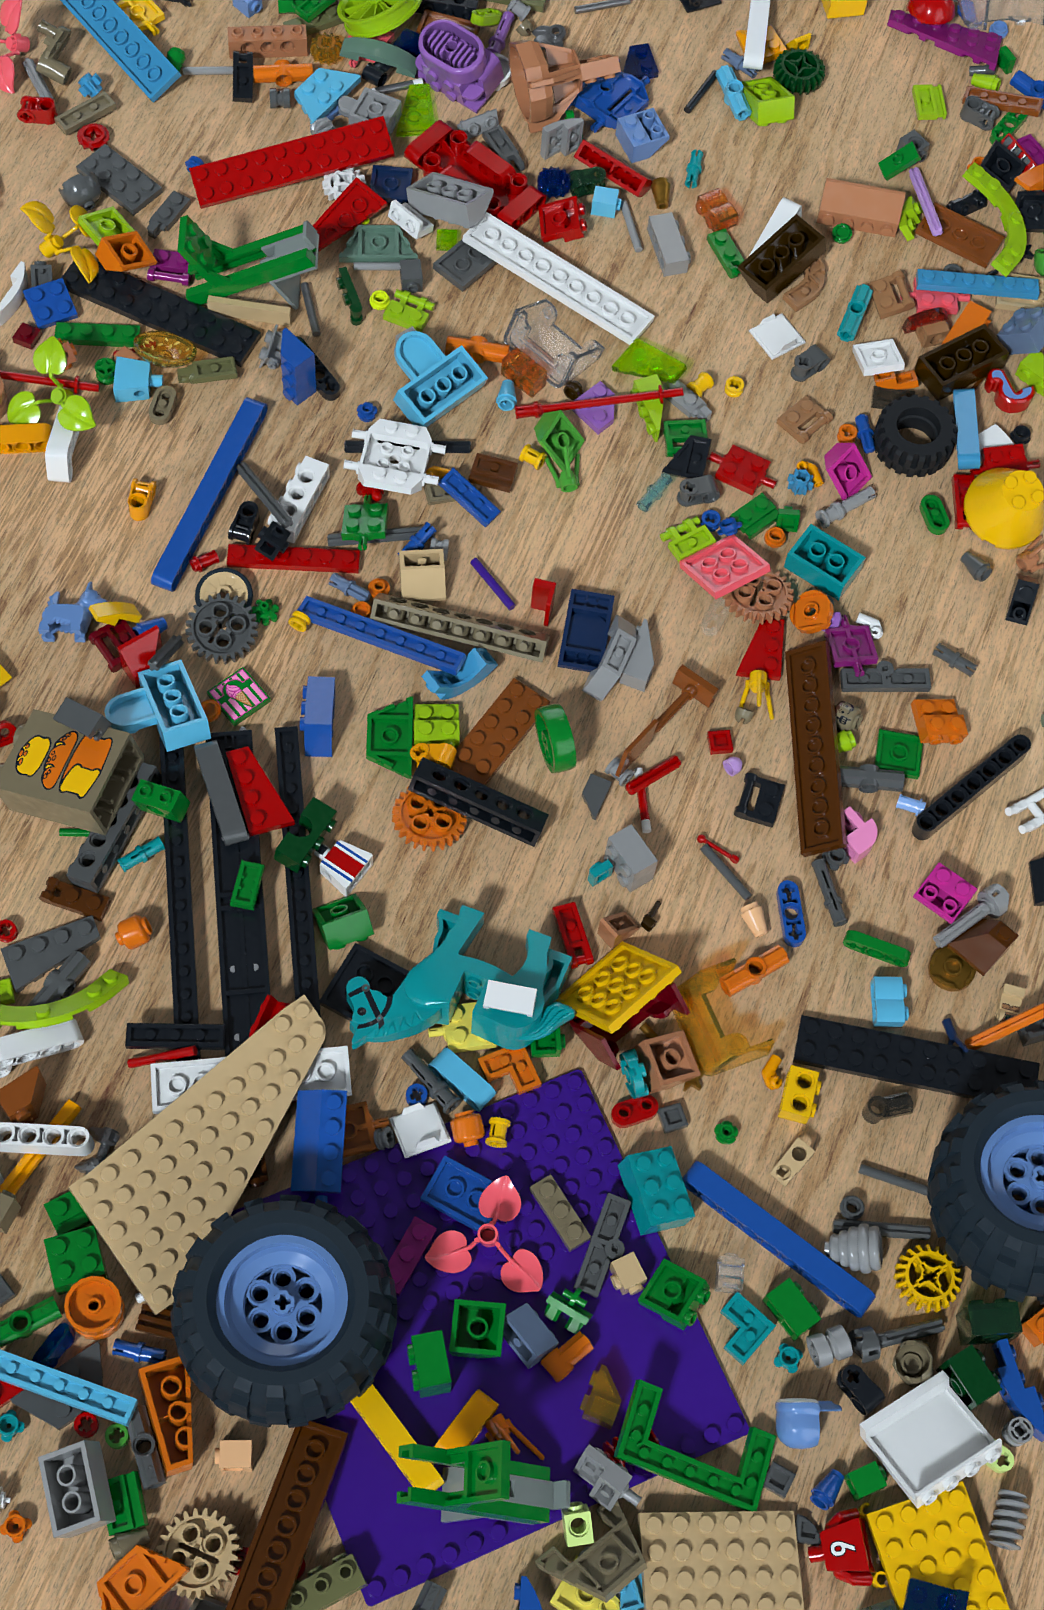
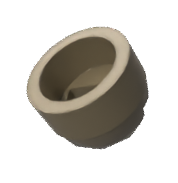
M525 19L516 29L520 35L526 37L529 36L527 30L531 33L533 31V26L528 19Z
M737 706L735 719L739 723L741 718H743V724H748L753 718L754 712Z

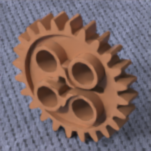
M770 568V572L722 596V600H725V606H730V613L736 611V618L741 615L744 616V622L749 618L752 624L756 620H759L761 625H763L764 620L771 624L773 618L779 621L781 615L786 616L787 611L791 609L794 598V589H790L791 582H786V576L780 578V571L772 573L773 568ZM756 598L754 606H751L753 604L754 599Z

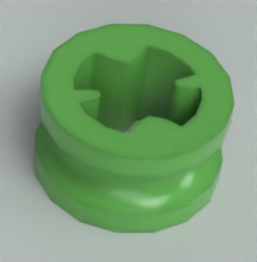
M115 1423L107 1428L105 1440L111 1448L122 1449L129 1442V1433L124 1425ZM115 1430H120L121 1434L124 1432V1437L120 1438V1443H115L114 1439L110 1440V1436L115 1435Z

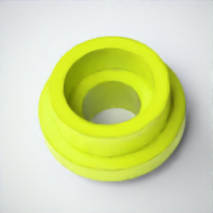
M377 290L372 293L369 302L372 308L384 310L390 303V297L385 291Z

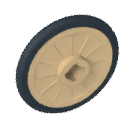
M217 568L208 572L200 579L195 590V602L199 607H201V599L207 603L209 602L208 595H211L213 599H217V593L221 595L222 592L229 593L230 600L238 596V603L245 600V608L251 606L253 601V589L249 580L242 573L231 568ZM218 611L215 616L223 617L226 612Z

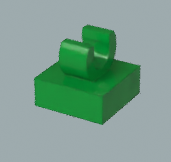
M784 506L783 509L778 508L775 527L781 528L784 532H797L800 510H793L792 506Z

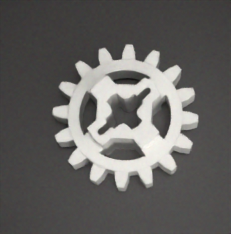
M354 167L324 175V181H322L324 195H328L329 201L336 200L356 177L366 184L365 176L360 175L359 169L354 171Z

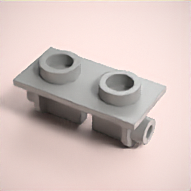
M497 109L488 110L483 114L464 121L461 120L457 124L458 130L464 131L468 139L481 135L484 131L499 126Z
M277 324L272 331L268 330L265 335L264 342H266V346H263L258 358L261 359L259 368L263 364L268 365L270 369H276L279 366L282 331H276Z

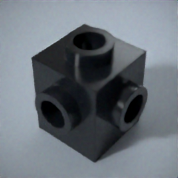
M272 521L268 528L263 526L257 537L260 538V541L254 549L273 561L279 552L283 554L289 546L290 542L287 539L291 532Z

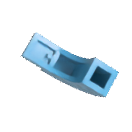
M474 647L466 655V660L456 676L444 671L427 670L421 677L431 692L436 693L440 700H446L461 695L476 686L498 664L487 649Z

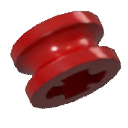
M1 920L0 934L3 933L2 928L6 926L8 929L10 927L12 929L9 930L10 935H0V941L4 943L12 942L18 935V929L11 920Z
M83 1412L76 1417L74 1429L80 1437L90 1438L97 1433L99 1423L93 1414ZM83 1419H87L88 1422L90 1419L93 1420V1423L90 1425L91 1430L88 1432L85 1429L80 1431Z

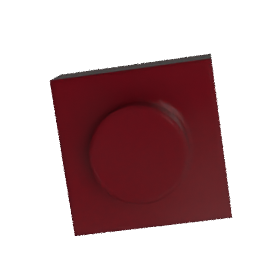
M22 322L12 337L13 343L32 350L40 339L42 332L41 329Z

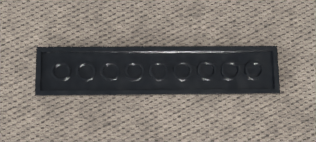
M74 261L61 277L68 292L219 358L233 356L235 365L239 367L243 365L261 338V332L198 304L189 302L184 298L124 272L105 270L100 262H98V273L89 284Z
M801 1015L793 1063L974 1099L983 1092L987 1096L991 1093L995 1094L996 1089L1000 1085L1015 1081L1018 1084L1022 1083L1023 1087H1031L1033 1082L1038 1080L1040 1063L972 1049L965 1053L958 1046Z

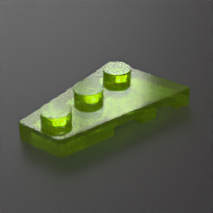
M429 84L409 85L396 137L419 136L435 123Z
M638 338L612 365V371L643 378L657 374L660 381L673 384L687 370L685 363Z

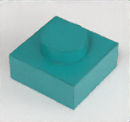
M609 859L603 863L597 862L589 869L588 881L592 887L612 875L614 866Z

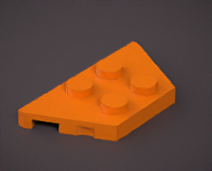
M136 1545L97 1582L99 1597L102 1600L101 1610H149L190 1571V1568L142 1545Z

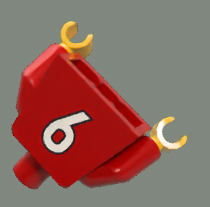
M865 1502L858 1508L837 1512L825 1524V1530L820 1532L821 1545L808 1547L810 1562L825 1561L827 1571L833 1572L836 1579L852 1586L886 1587L885 1584L880 1585L877 1582L878 1575L886 1574L883 1571L874 1572L865 1527L866 1518L863 1508H867L870 1504Z

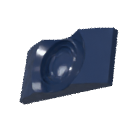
M571 589L557 667L591 672L598 668L606 650L607 634L615 596Z

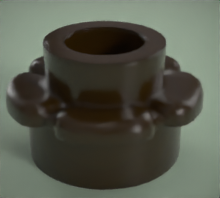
M569 380L566 382L563 391L567 398L575 400L583 394L582 385L578 381Z

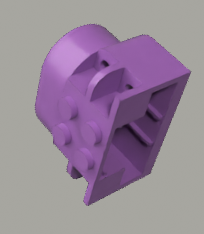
M440 19L433 21L420 33L418 40L420 54L415 60L418 69L416 77L422 78L434 91L444 93L449 100L457 101L477 114L504 79L499 58L484 48L481 39L477 35L451 20Z

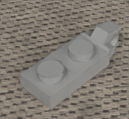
M673 376L663 385L664 389L683 387L684 396L666 399L687 417L690 418L692 416L693 418L705 419L706 423L711 419L712 411L707 407L704 400Z

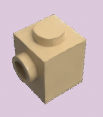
M634 1251L611 1262L609 1269L612 1276H610L614 1288L616 1290L620 1289L622 1295L627 1293L634 1295L644 1289L643 1285L646 1284L647 1277Z

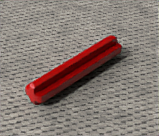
M673 755L629 781L625 785V790L629 795H634L679 768L681 760H679L678 756Z

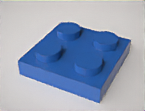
M63 278L23 290V295L37 328L42 330L56 325V322H66L78 318L77 311Z

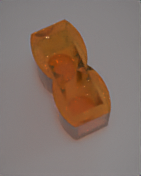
M717 188L697 197L696 211L699 215H702L707 227L712 229L713 232L729 229L737 225L739 215L734 206L728 202L721 189Z

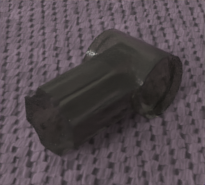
M908 1092L885 1097L873 1096L863 1107L862 1116L866 1122L877 1124L884 1119L909 1115L913 1113V1101ZM871 1106L877 1107L880 1114L874 1113Z

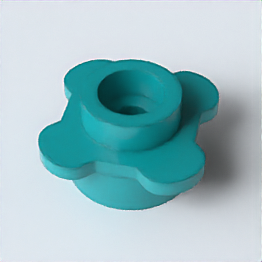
M783 1343L778 1348L779 1354L774 1358V1365L778 1368L783 1367L787 1369L789 1373H795L798 1370L797 1364L802 1359L803 1353L800 1349H795Z
M8 1410L6 1414L0 1417V1434L4 1442H10L14 1435L22 1433L25 1429V1424L18 1420L16 1417L17 1413L14 1410ZM10 1423L11 1428H7V1424Z

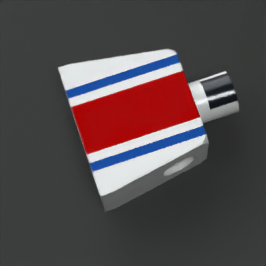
M342 840L337 841L332 849L323 844L318 851L315 850L314 855L322 859L320 873L345 897L349 896L373 865V855Z

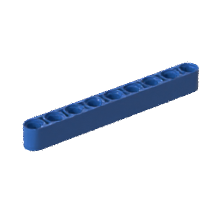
M695 1161L682 1177L687 1190L848 1312L862 1318L876 1298L875 1294L868 1287L703 1163Z

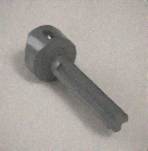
M938 1317L877 1334L871 1326L851 1330L848 1333L853 1352L862 1359V1363H867L880 1358L881 1348L943 1332L945 1325L942 1318Z

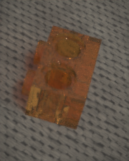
M517 347L502 359L501 375L512 380L514 385L531 398L546 386L547 370Z

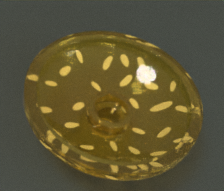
M143 332L138 334L133 341V348L142 359L161 368L185 366L194 361L197 355V348L191 341L170 332Z

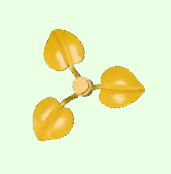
M30 201L21 206L20 210L29 217L31 222L41 232L47 234L43 238L44 241L39 245L41 253L45 257L51 258L53 255L58 256L60 253L70 251L72 259L88 284L91 283L99 270V264L95 256L88 249H81L78 245L63 248V240L78 228L84 236L90 237L78 223V217L88 214V211L79 205L72 206L69 214L76 225L60 237L59 235H52L55 229L53 224L54 216L45 204L38 201Z

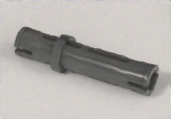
M824 858L817 859L811 865L825 899L824 906L829 910L834 927L845 925L848 920L841 905L843 901L836 892L826 860Z

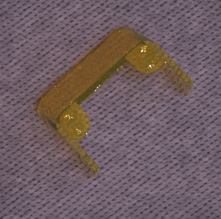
M735 958L702 969L677 987L690 1013L684 1015L676 1010L672 1012L680 1029L684 1030L699 1071L704 1072L705 1076H714L768 1056L774 1045L773 1038L750 1047L747 1038L740 1033H731L725 1036L706 994L713 992L717 988L721 977L734 970L737 962Z

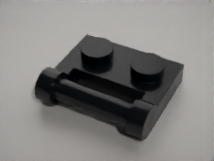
M746 773L744 777L745 785L739 805L735 807L734 815L738 818L772 828L785 785L760 778L754 773ZM755 786L760 788L754 810L750 811L747 807L753 787Z

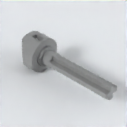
M996 883L979 892L977 895L979 904L934 936L935 945L938 948H943L985 916L989 915L996 919L1006 913L1009 904V893L1006 889Z

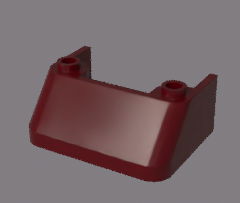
M672 982L613 1034L577 1016L569 1021V1024L576 1035L600 1062L618 1071L621 1068L615 1058L619 1052V1047L616 1044L618 1040L649 1016L664 1019L673 1010L684 1015H688L690 1011L676 984Z

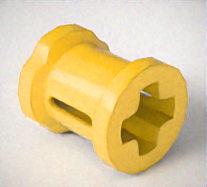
M701 372L694 382L687 384V387L699 397L702 396L706 389H711L714 386L712 377L706 372Z
M527 444L521 451L519 461H526L533 465L536 470H539L546 460L547 453H540L531 448L530 444Z
M491 1117L489 1119V1124L491 1125L489 1137L486 1138L485 1144L491 1147L505 1148L507 1147V1141L505 1140L507 1128L510 1127L511 1122L504 1118Z

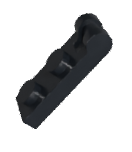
M233 51L232 102L252 103L253 52L239 53V51Z

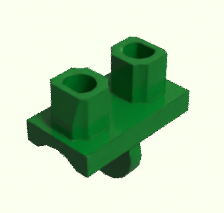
M579 1287L574 1293L565 1289L562 1294L563 1296L553 1291L546 1300L548 1305L544 1316L556 1322L561 1312H564L570 1316L565 1328L574 1334H577L584 1325L586 1326L593 1314L583 1309L588 1301L580 1297L582 1289Z

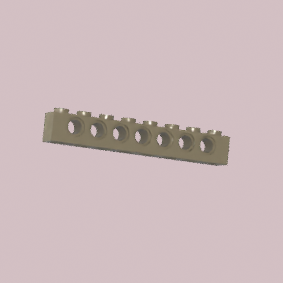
M378 593L374 598L370 619L377 622L541 663L546 656L550 639L548 634L383 593Z

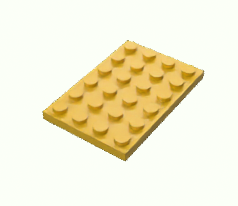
M959 1481L953 1490L948 1492L945 1490L939 1494L937 1499L930 1505H922L917 1509L911 1500L907 1499L864 1514L897 1610H1010L963 1481Z

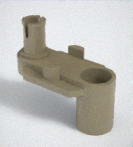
M42 19L37 31L47 35L43 43L48 46L37 63L36 71L64 86L69 79L72 68L57 59L70 39L71 30L64 26L57 28Z

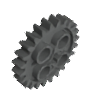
M217 593V599H213L211 595H208L209 602L206 603L201 599V607L193 606L196 613H188L191 619L186 621V626L189 627L185 629L186 635H189L187 638L188 643L192 644L193 651L198 650V657L206 654L207 662L214 658L215 664H218L220 659H223L224 664H227L228 658H231L235 663V656L239 655L241 658H244L243 651L251 652L249 644H256L255 639L252 638L258 637V631L254 630L259 628L258 622H254L257 619L256 614H251L253 612L251 606L245 608V600L238 603V596L230 600L229 593L226 594L224 599L221 598L220 593ZM218 611L226 612L223 617L215 616ZM241 624L243 628L241 630H234L233 626ZM205 627H210L212 629L209 633L201 632V630ZM223 640L229 642V644L224 647L218 645V643Z

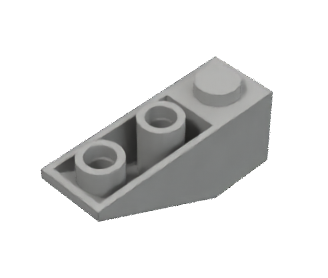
M647 619L643 620L641 626L637 625L636 627L637 640L619 682L642 692H645L654 666Z

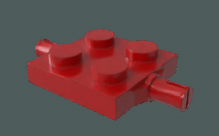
M1023 444L983 448L980 451L983 460L980 469H970V475H980L994 468L1029 471V469L1040 468V460L1028 461L1025 457Z
M732 445L729 452L723 457L711 452L708 460L719 464L715 479L752 496L762 484L772 489L777 484V481L766 477L771 461L736 445Z

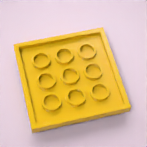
M622 941L560 994L555 1002L557 1001L572 1007L575 1010V1016L613 1034L628 1019L637 1014L645 1004L654 999L661 990L671 984L682 972L678 965Z

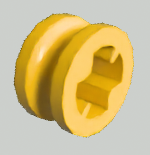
M737 376L729 377L726 380L725 393L733 398L739 397L743 393V380Z
M294 611L288 623L295 630L305 632L307 629L306 625L311 623V619L303 612Z

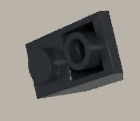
M1016 574L1005 620L1027 626L1040 585L1037 578Z

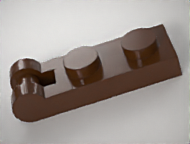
M48 877L46 881L47 887L39 896V899L44 903L86 917L92 915L95 920L101 922L111 902L110 897L62 882L55 877ZM55 890L61 891L59 897L54 896Z

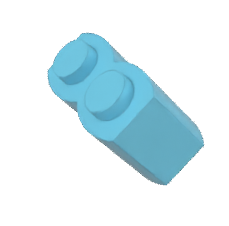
M874 976L870 982L873 1027H902L909 1018L908 1006L904 1004V998L907 997V985L903 984L902 977Z

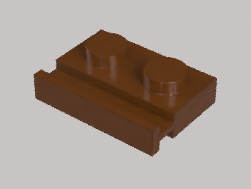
M477 453L468 481L476 485L510 493L518 469V463Z

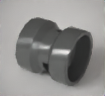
M270 88V108H277L278 106L290 108V88H283L280 91L276 88Z

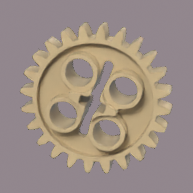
M194 1508L193 1516L189 1512L184 1511V1520L174 1517L176 1526H166L170 1533L168 1536L160 1535V1538L165 1543L164 1545L157 1546L156 1549L162 1551V1555L177 1562L181 1556H186L184 1565L188 1566L190 1571L170 1590L173 1592L177 1590V1595L180 1597H184L186 1594L190 1600H193L195 1595H197L198 1599L204 1600L205 1592L209 1596L214 1597V1588L224 1591L222 1583L224 1580L232 1583L229 1574L230 1572L238 1573L239 1570L233 1565L234 1562L242 1561L240 1557L236 1556V1552L241 1551L243 1547L235 1544L241 1536L232 1534L237 1527L233 1524L228 1525L230 1520L228 1517H221V1513L216 1510L211 1513L210 1509L205 1508L203 1513H201V1510ZM197 1529V1538L190 1542L191 1532ZM220 1539V1548L213 1552L212 1546L214 1542ZM184 1543L217 1558L219 1563L209 1562L181 1549L179 1545ZM208 1565L209 1572L206 1577L201 1579V1570Z

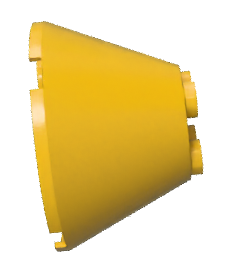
M1011 468L987 470L972 481L965 495L964 512L966 520L972 531L982 541L986 540L995 545L996 548L1010 550L1024 547L1034 541L1044 528L1043 485L1036 473L1031 470L1024 471Z

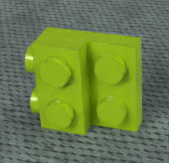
M114 206L78 217L79 225L97 246H99L102 237L135 231Z
M414 704V745L418 743H448L455 748L459 746V704Z

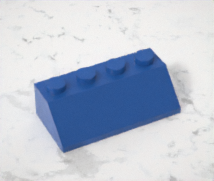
M325 1089L298 1091L291 1191L341 1194L347 1091Z

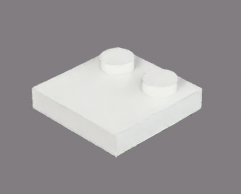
M893 339L853 345L852 352L863 376L904 370L905 363Z

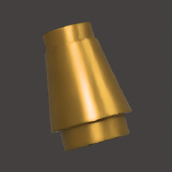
M664 177L654 179L651 185L656 207L660 210L668 208L671 185L668 179Z

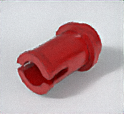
M212 550L199 557L193 556V559L190 560V565L194 572L198 571L201 573L204 568L216 563L218 564L220 560L215 550Z

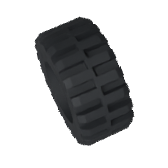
M905 395L899 397L898 400H892L882 409L874 430L873 442L875 452L878 453L877 457L881 462H885V466L888 469H894L895 473L899 475L901 473L906 474V477H913V475L925 477L926 473L928 475L936 473L937 470H941L946 462H948L957 440L956 434L958 429L957 425L954 424L955 419L953 415H949V410L945 406L942 407L939 401H932L928 396L918 397V395H911L907 397ZM903 428L918 429L924 432L931 442L927 444L911 443L904 439L898 430Z

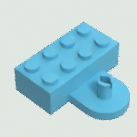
M410 331L403 334L395 345V360L411 381L397 391L393 401L413 425L430 426L480 390L488 379L462 345L445 356L427 334L419 331Z
M182 660L164 664L158 671L147 669L138 672L141 688L115 696L105 707V717L112 723L110 726L112 729L132 734L136 733L139 729L156 725L167 752L211 739L208 719Z

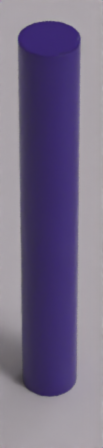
M477 558L472 559L470 564L508 610L514 609L516 604Z

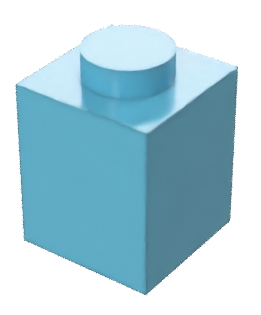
M595 186L591 215L615 218L616 210L620 211L622 198H618L619 189Z

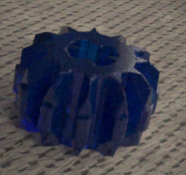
M550 166L549 169L543 168L539 172L537 187L540 192L549 196V198L555 197L556 199L559 196L565 197V194L569 193L571 178L565 169L561 170L559 167L553 168Z

